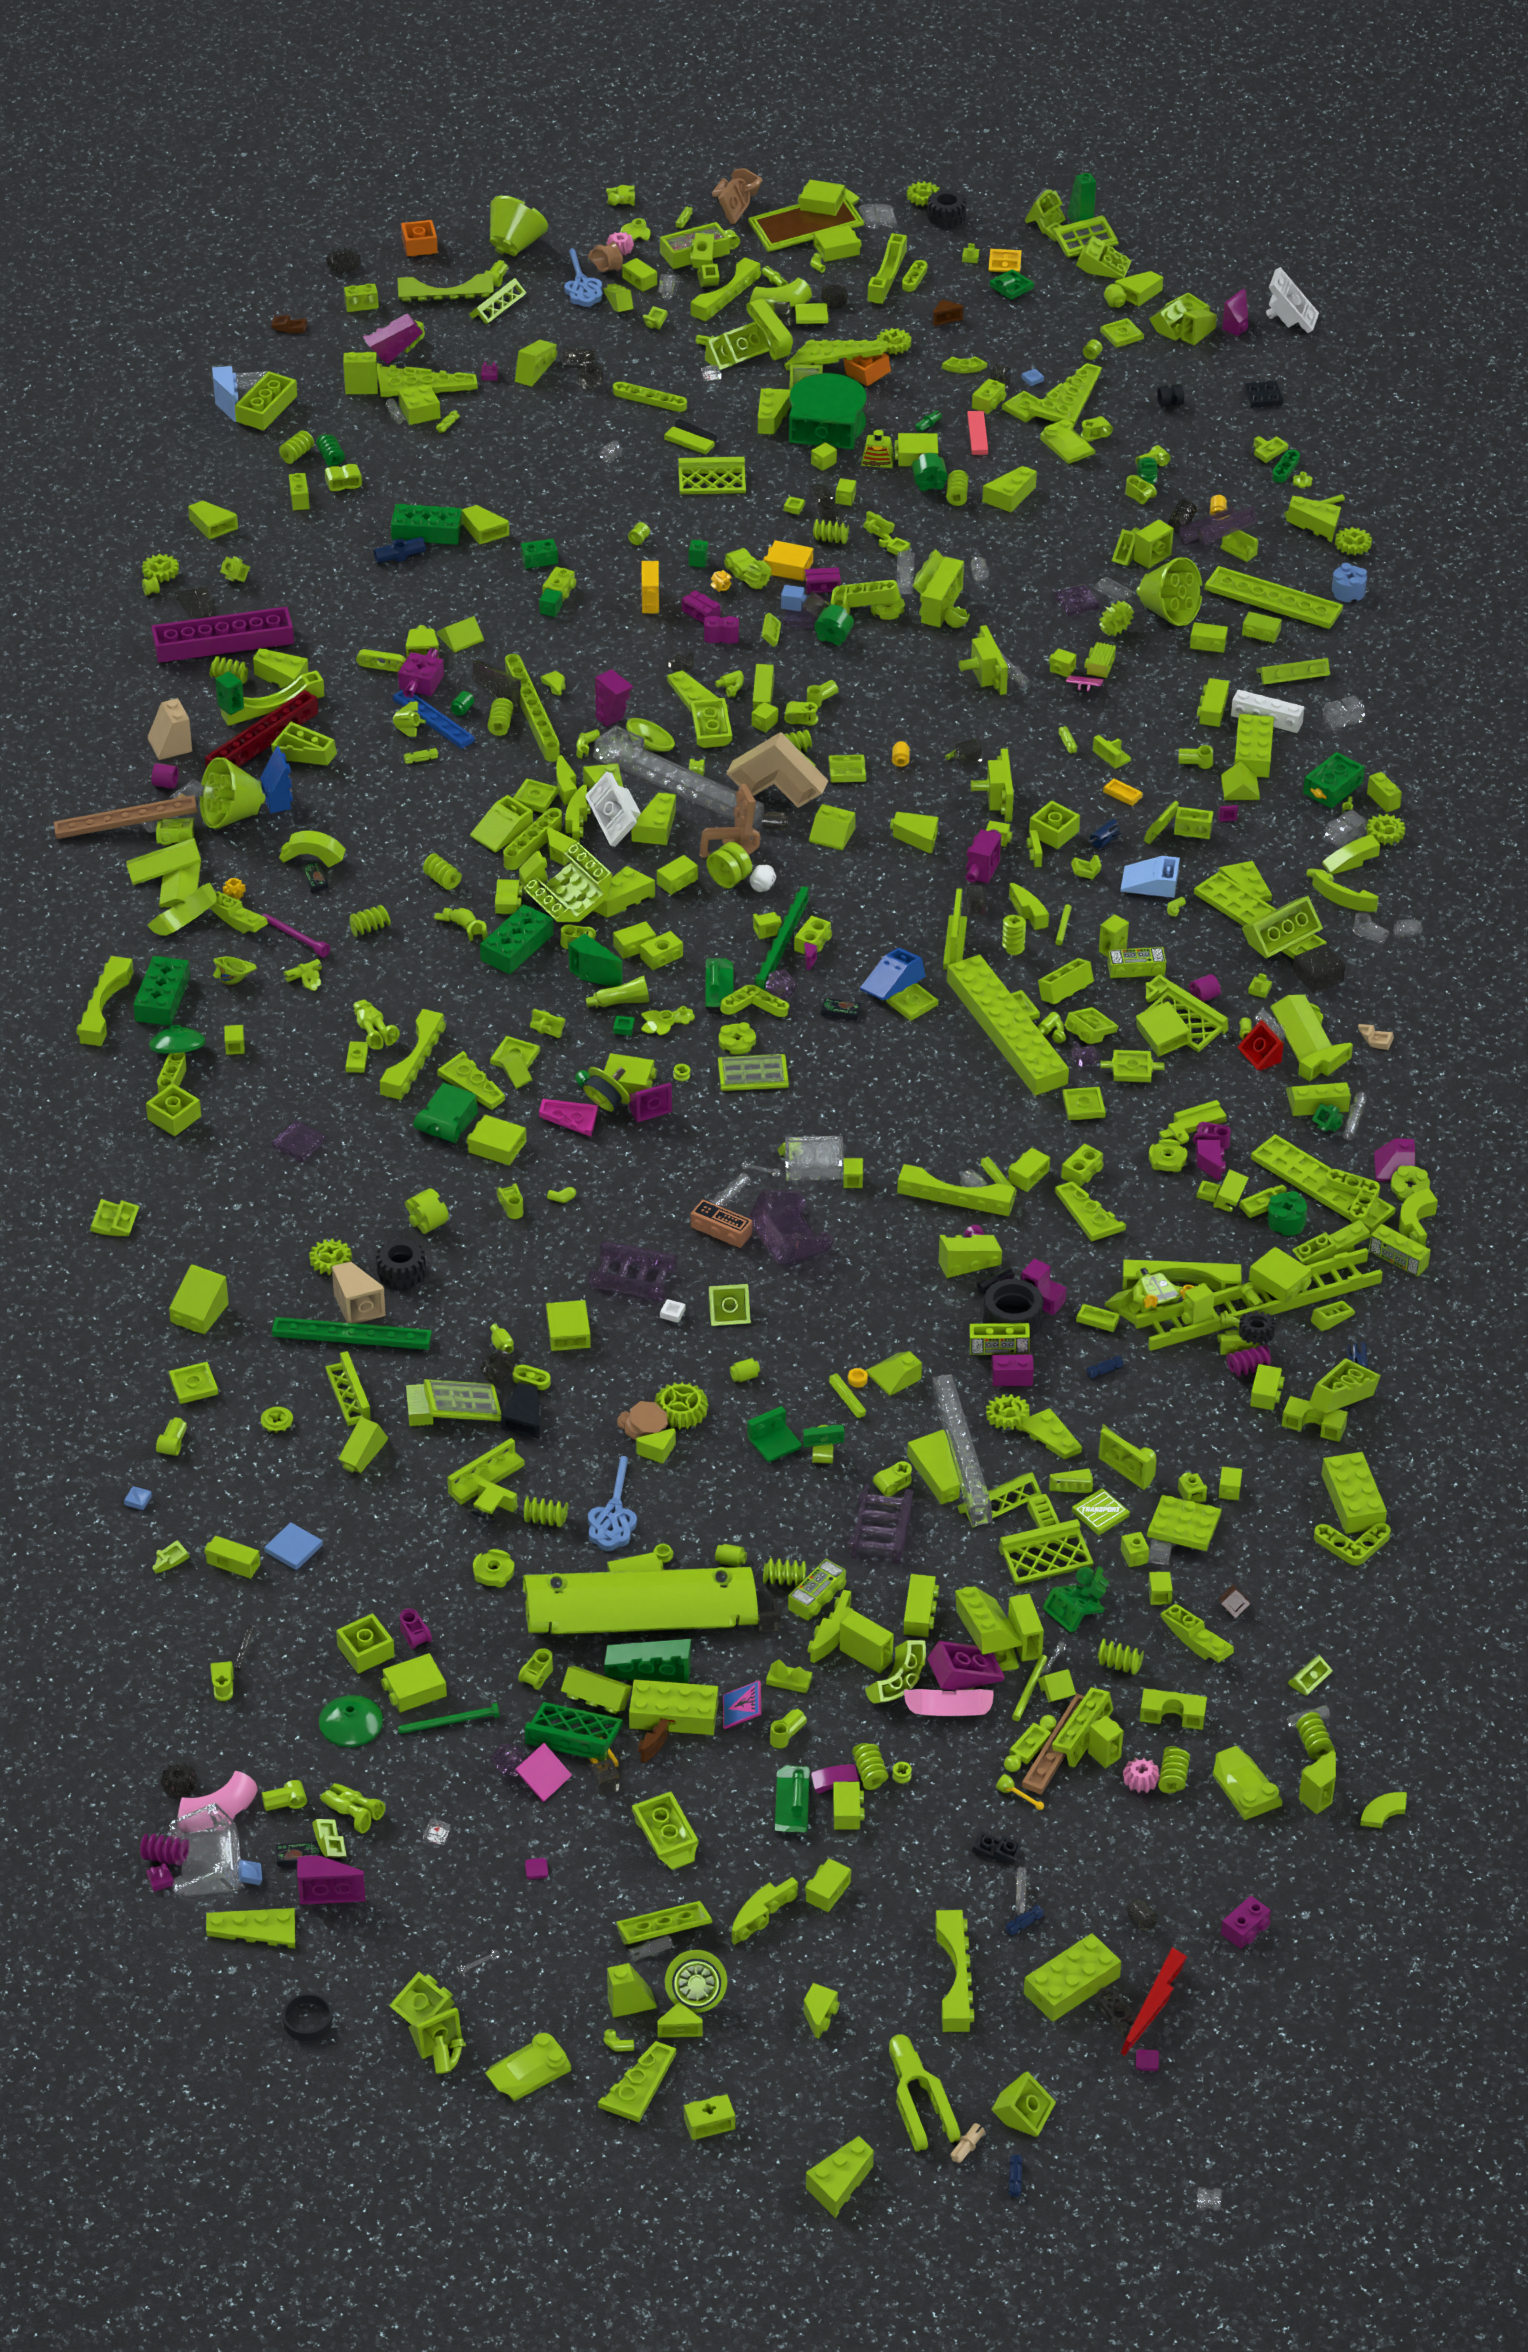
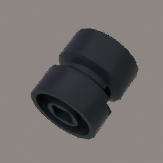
M1172 384L1170 387L1168 385L1158 386L1157 400L1159 406L1166 407L1170 406L1171 403L1174 406L1183 405L1184 390L1182 384Z

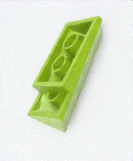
M752 322L707 340L705 361L719 371L768 352L771 343L758 325Z

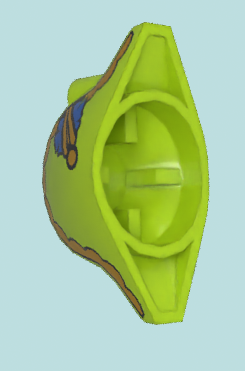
M224 956L214 958L213 960L217 966L213 976L220 978L221 982L225 985H235L257 969L255 964L234 957Z

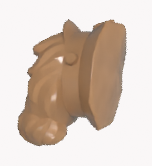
M614 241L606 246L599 244L588 254V259L601 272L612 271L613 269L618 272L622 268L623 257Z
M645 1401L637 1403L630 1409V1413L621 1412L617 1420L619 1428L625 1429L626 1435L634 1440L638 1437L661 1432L668 1424L667 1413L656 1403Z

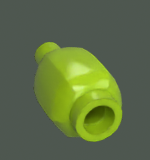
M497 1324L491 1325L490 1329L493 1332L491 1340L496 1349L505 1355L512 1353L514 1342L510 1334L505 1329L499 1328Z

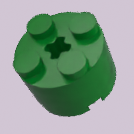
M925 453L920 455L917 461H913L912 471L915 483L920 491L933 488L942 489L945 487L948 475L942 457H939L936 453Z
M829 605L823 609L815 622V631L820 641L833 642L837 646L845 641L854 625L852 615L850 614L849 616L845 608L838 605Z
M1296 1191L1271 1196L1268 1204V1225L1270 1229L1274 1232H1280L1285 1236L1301 1233L1304 1226H1306V1201Z

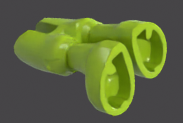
M336 1783L320 1796L321 1801L340 1814H350L355 1818L354 1828L362 1834L369 1829L371 1818L377 1821L385 1812V1804L382 1801L364 1798L360 1792Z

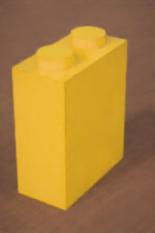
M775 540L772 547H769L768 555L764 556L763 561L772 568V575L804 581L805 569H810L813 563V548Z
M642 561V613H659V561Z

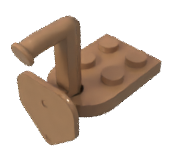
M745 168L734 170L731 175L732 180L729 183L725 178H722L712 192L713 197H718L719 203L730 224H735L749 205L750 196L757 194L762 183L761 177Z
M739 784V791L736 792L737 805L734 807L735 827L706 828L703 830L699 854L701 858H706L710 855L708 845L709 840L722 839L723 844L735 842L748 855L759 848L760 833L752 828L756 801L747 784Z

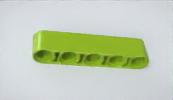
M558 808L548 809L503 850L504 867L508 870L518 869L547 843L548 827L559 832L562 829V811Z

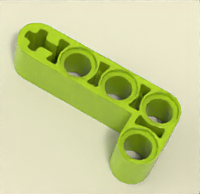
M760 298L747 303L746 307L749 315L771 343L769 348L771 358L776 361L789 356L793 338L765 299Z
M895 580L841 585L833 589L831 605L845 608L847 610L846 613L849 615L851 607L894 603L901 596Z

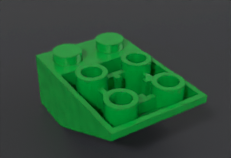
M585 933L568 943L570 972L581 980L610 987L622 985V960L618 956H615L606 947H603Z

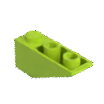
M608 284L607 288H603V292L615 311L621 312L633 309L631 290L616 284Z

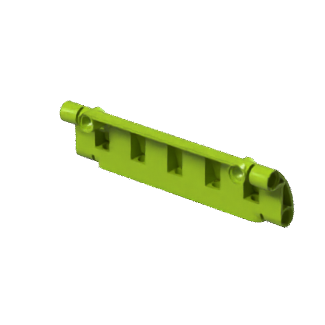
M751 1567L554 1573L523 1576L529 1633H548L549 1624L551 1634L735 1627L736 1617L738 1625L758 1624L757 1596ZM717 1572H721L725 1576L724 1582L721 1583L716 1580L715 1575ZM552 1578H557L560 1581V1588H553L550 1581Z

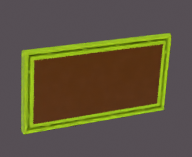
M847 196L836 216L800 210V204L748 218L749 224L767 252L814 240V232L845 225H849L851 229L864 226V221Z

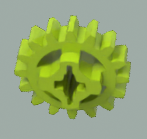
M931 182L912 183V186H908L907 200H911V203H916V205H927L928 197L932 193L939 191L940 188L936 187V184L931 185Z
M891 328L888 331L885 329L884 332H880V335H877V340L888 341L889 347L884 352L888 351L889 354L903 353V350L908 351V348L911 347V336H909V333H905V330L899 331V328Z
M1351 527L1350 530L1344 528V531L1339 530V534H1336L1335 545H1337V549H1341L1342 553L1346 551L1347 555L1350 553L1354 554V556L1357 553L1362 555L1363 551L1368 552V549H1371L1372 537H1370V533L1365 534L1366 530L1360 531V528L1354 529Z
M158 554L157 557L152 555L151 559L146 558V561H143L142 573H144V577H148V580L156 576L157 580L162 583L165 580L169 581V578L174 579L175 575H178L179 563H177V559H173V556L168 557L167 554L164 556Z
M1117 601L1116 605L1112 603L1110 608L1106 607V611L1102 612L1104 616L1099 619L1101 621L1099 626L1109 636H1116L1117 632L1121 634L1123 629L1127 630V626L1131 625L1130 620L1134 618L1132 616L1134 611L1125 601H1122V603Z
M1378 814V817L1372 816V820H1368L1366 832L1367 836L1372 834L1378 843L1393 845V841L1399 843V839H1403L1405 827L1404 822H1401L1400 818L1395 819V815L1388 816V814H1385V816Z
M324 1239L322 1244L317 1242V1247H312V1252H309L310 1265L314 1266L315 1271L320 1269V1274L326 1271L330 1275L332 1266L352 1262L351 1248H348L347 1243L342 1244L341 1240L334 1242V1239H331L330 1242H327Z
M1010 1394L1009 1397L1002 1395L1001 1399L995 1397V1402L989 1401V1406H986L987 1420L990 1421V1425L995 1424V1428L1002 1426L1003 1430H1006L1007 1427L1014 1430V1426L1021 1427V1423H1027V1418L1030 1417L1029 1404H1026L1025 1399L1020 1401V1396L1013 1398V1395Z

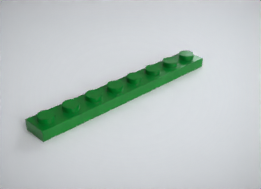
M802 886L799 893L796 892L794 903L790 904L788 916L785 915L783 926L778 929L777 939L774 938L772 949L767 952L766 962H762L760 974L756 975L755 984L765 991L809 901V887Z
M275 1317L272 1337L429 1350L432 1330Z

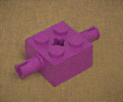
M430 648L426 656L410 653L398 672L399 689L403 690L404 696L412 698L414 693L432 696L444 677L443 659L437 658L439 656L438 650Z
M981 829L978 836L975 835L972 847L969 846L967 850L969 860L966 865V870L968 871L966 880L968 882L980 881L989 883L1000 862L1001 834L997 830L986 831Z

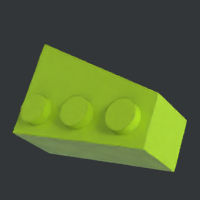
M761 388L758 411L759 434H774L779 428L783 417H786L788 410L792 408L790 404L791 390Z
M1021 466L983 485L982 502L1012 512L1036 488L1037 471Z
M1292 496L1286 521L1302 529L1308 528L1313 530L1315 535L1319 536L1321 534L1327 537L1328 541L1332 542L1341 507L1317 500L1305 499L1300 496Z
M259 648L253 658L254 675L270 683L275 682L282 689L292 684L300 675L309 673L307 658Z
M290 722L271 744L272 752L279 746L281 753H285L286 761L328 765L337 754L334 739L293 722Z
M658 793L638 816L636 819L637 823L631 829L632 841L667 845L676 813V794Z
M626 866L612 878L607 899L593 911L608 918L626 910L627 906L631 904H640L642 899L647 897L651 899L655 897V880Z
M940 1235L939 1264L947 1278L994 1267L1002 1263V1250L994 1235H972L971 1238H963L962 1235H956L955 1238H946L945 1235Z

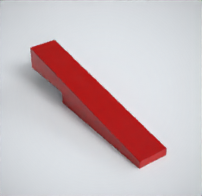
M1173 1947L1121 2050V2054L1126 2056L1169 2001L1174 1989L1170 1984L1181 1972L1187 1959L1186 1955Z

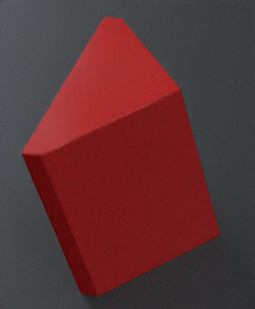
M1260 1020L1237 1048L1260 1071L1282 1062L1284 1043L1263 1020Z

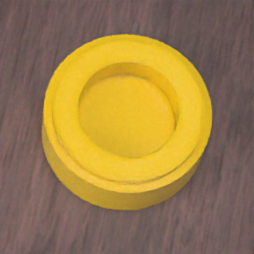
M855 1368L849 1371L848 1383L851 1386L863 1387L867 1384L868 1374L865 1370Z

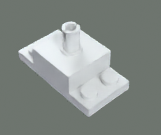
M1279 267L1275 270L1269 286L1273 295L1269 303L1271 308L1266 311V314L1270 316V319L1278 315L1288 328L1299 322L1300 327L1307 333H1310L1314 329L1319 312L1282 268Z
M606 772L585 795L609 844L615 847L637 823L636 819L641 814L629 789L618 786L613 774Z

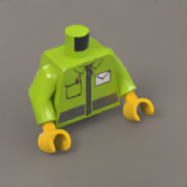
M1142 1268L1136 1273L1139 1280L1133 1287V1301L1139 1304L1142 1313L1156 1310L1159 1306L1173 1305L1180 1297L1185 1299V1291L1195 1287L1192 1285H1185L1184 1287L1175 1286L1162 1273L1150 1275L1146 1268Z

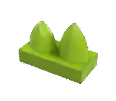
M779 1659L771 1664L766 1678V1685L807 1693L812 1680V1672L805 1671L800 1666L797 1668L786 1667Z

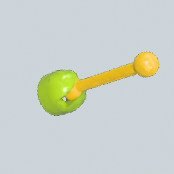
M1006 1774L1001 1776L996 1789L1003 1793L1015 1792L1034 1804L1037 1810L1044 1808L1042 1802H1037L1016 1789L1011 1777Z

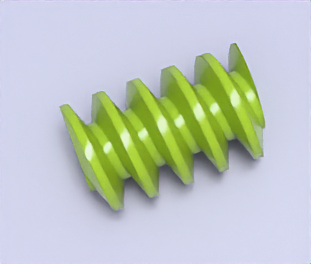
M299 431L280 446L279 453L281 458L286 463L292 464L302 454L309 451L311 447H314L313 437L306 431Z
M955 470L948 476L946 498L950 504L960 506L967 501L968 475L962 470Z
M818 519L815 520L813 537L815 536L816 540L819 541L822 538V541H826L828 538L829 542H833L835 539V543H839L841 540L842 544H846L849 525L845 528L843 522L839 527L838 522H835L834 526H832L831 521L825 525V520H822L821 524H819Z
M218 656L215 657L210 667V677L217 678L230 671L242 681V684L247 681L249 671L245 667V662H242L239 666V661L237 660L233 664L232 659H229L226 663V658H222L220 662V658Z
M499 698L493 701L487 725L488 730L494 735L502 736L508 733L513 710V703L510 700Z
M804 730L803 733L798 731L796 734L794 732L790 733V735L784 734L798 750L801 751V748H803L804 752H807L808 747L812 748L811 736L808 730Z
M436 853L429 855L423 864L424 873L447 890L455 888L461 881L462 874Z
M378 905L377 908L372 907L370 910L366 909L363 912H357V914L353 913L350 915L349 920L351 931L355 937H357V931L361 935L364 934V929L368 933L371 932V926L374 930H377V924L381 928H384V922L388 926L391 925L390 917L382 905Z
M1008 915L1003 919L1002 946L1010 955H1018L1025 949L1026 920L1021 916Z
M529 1496L526 1497L524 1504V1518L526 1522H530L532 1519L533 1523H538L540 1520L541 1524L545 1525L548 1521L550 1526H553L556 1522L558 1527H562L568 1513V1502L565 1503L564 1507H561V1501H558L556 1506H553V1500H550L548 1505H545L544 1498L538 1504L537 1497H534L532 1502H529Z
M770 1558L768 1563L764 1564L763 1583L766 1584L770 1578L771 1584H775L778 1579L780 1585H783L786 1580L787 1585L791 1586L794 1580L795 1585L798 1587L801 1581L806 1579V1563L803 1561L801 1566H798L797 1560H794L793 1565L790 1566L789 1559H786L784 1565H782L781 1559H778L776 1564H774L772 1558Z
M1104 1638L1098 1651L1100 1665L1103 1666L1107 1662V1666L1112 1668L1115 1664L1116 1670H1120L1123 1666L1124 1672L1127 1673L1131 1669L1133 1675H1136L1139 1671L1144 1656V1650L1140 1655H1138V1648H1135L1131 1653L1130 1646L1128 1645L1125 1650H1122L1121 1643L1114 1648V1641H1111L1107 1646L1106 1639Z
M1316 1712L1303 1715L1296 1724L1305 1749L1313 1760H1318L1322 1755H1327L1332 1750L1335 1752L1332 1741L1329 1739V1734L1326 1732L1325 1726H1323L1324 1723L1321 1716Z
M861 1743L854 1746L852 1754L864 1788L867 1790L879 1788L888 1779V1773L886 1772L878 1745Z
M1168 1746L1164 1749L1158 1784L1160 1790L1164 1793H1175L1183 1790L1186 1786L1185 1781L1187 1780L1190 1755L1185 1750L1176 1746Z

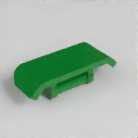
M707 958L705 1007H721L722 999L733 993V963L726 958Z
M786 1765L777 1771L775 1831L807 1832L808 1766Z

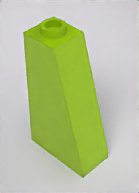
M944 1429L908 1442V1458L940 1504L958 1499L960 1495V1482Z

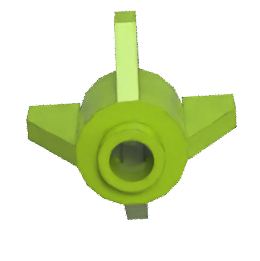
M418 702L408 703L393 716V723L396 728L408 737H416L417 728L415 727L419 724H426V720L420 719L419 714L414 712L418 711Z

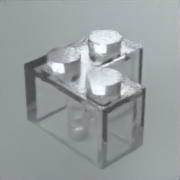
M614 726L595 740L594 758L606 764H609L618 757L627 762L634 763L643 756L644 738L621 727Z

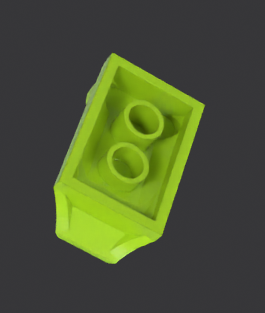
M1067 419L1045 427L1040 434V440L1068 464L1095 454V449L1073 429V423Z
M725 698L690 701L697 745L703 748L728 745L732 741V731Z
M1102 1424L1099 1459L1145 1490L1155 1477V1452L1147 1447H1143L1141 1450Z
M1238 1746L1228 1748L1216 1754L1212 1775L1244 1821L1282 1806L1278 1787L1267 1780L1254 1761Z
M671 1791L632 1805V1812L637 1826L642 1828L660 1860L672 1870L694 1862L698 1839Z
M539 2033L534 2036L532 2043L492 2065L485 2074L498 2091L508 2094L514 2102L570 2072L571 2064L563 2049L550 2034Z

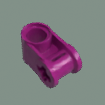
M1200 1122L1197 1125V1133L1193 1137V1142L1196 1145L1197 1140H1202L1203 1138L1204 1140H1220V1146L1224 1150L1230 1147L1231 1129L1228 1126L1208 1122Z
M410 1608L404 1609L400 1613V1631L409 1647L413 1650L419 1644L432 1642L430 1630L424 1624L417 1611Z

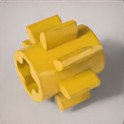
M724 570L721 572L717 571L712 575L711 580L713 582L710 585L718 592L721 590L725 591L732 584L729 581L732 577Z
M231 878L225 881L223 894L237 900L244 897L243 892H246L245 884H242V880Z

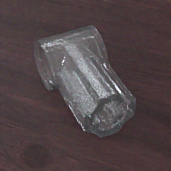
M1356 914L1353 933L1358 937L1367 936L1382 945L1386 941L1389 931L1372 922L1368 914Z
M1261 1010L1255 1015L1254 1021L1256 1024L1263 1020L1281 1040L1285 1039L1286 1033L1283 1025L1277 1024L1269 1012Z

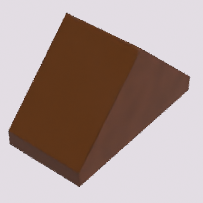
M941 300L933 310L932 325L937 326L963 320L964 306Z

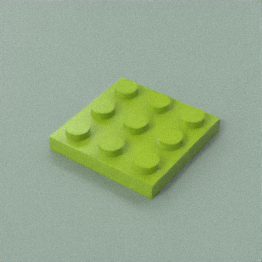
M1162 1495L1148 1528L1147 1537L1207 1551L1222 1509Z

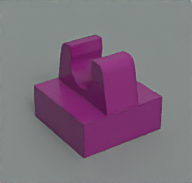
M486 362L483 363L481 380H498V366L495 362H493L492 366H487Z
M163 1863L162 1866L151 1867L149 1870H146V1875L153 1892L174 1886V1880L167 1864Z

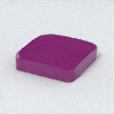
M545 1858L528 1859L525 1861L527 1879L548 1877L547 1860Z
M1138 2049L1136 2052V2069L1157 2071L1159 2067V2051Z

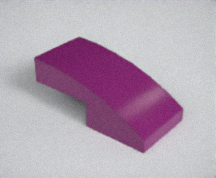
M855 1764L828 1767L811 1773L814 1787L818 1794L832 1789L834 1782H859L860 1784Z

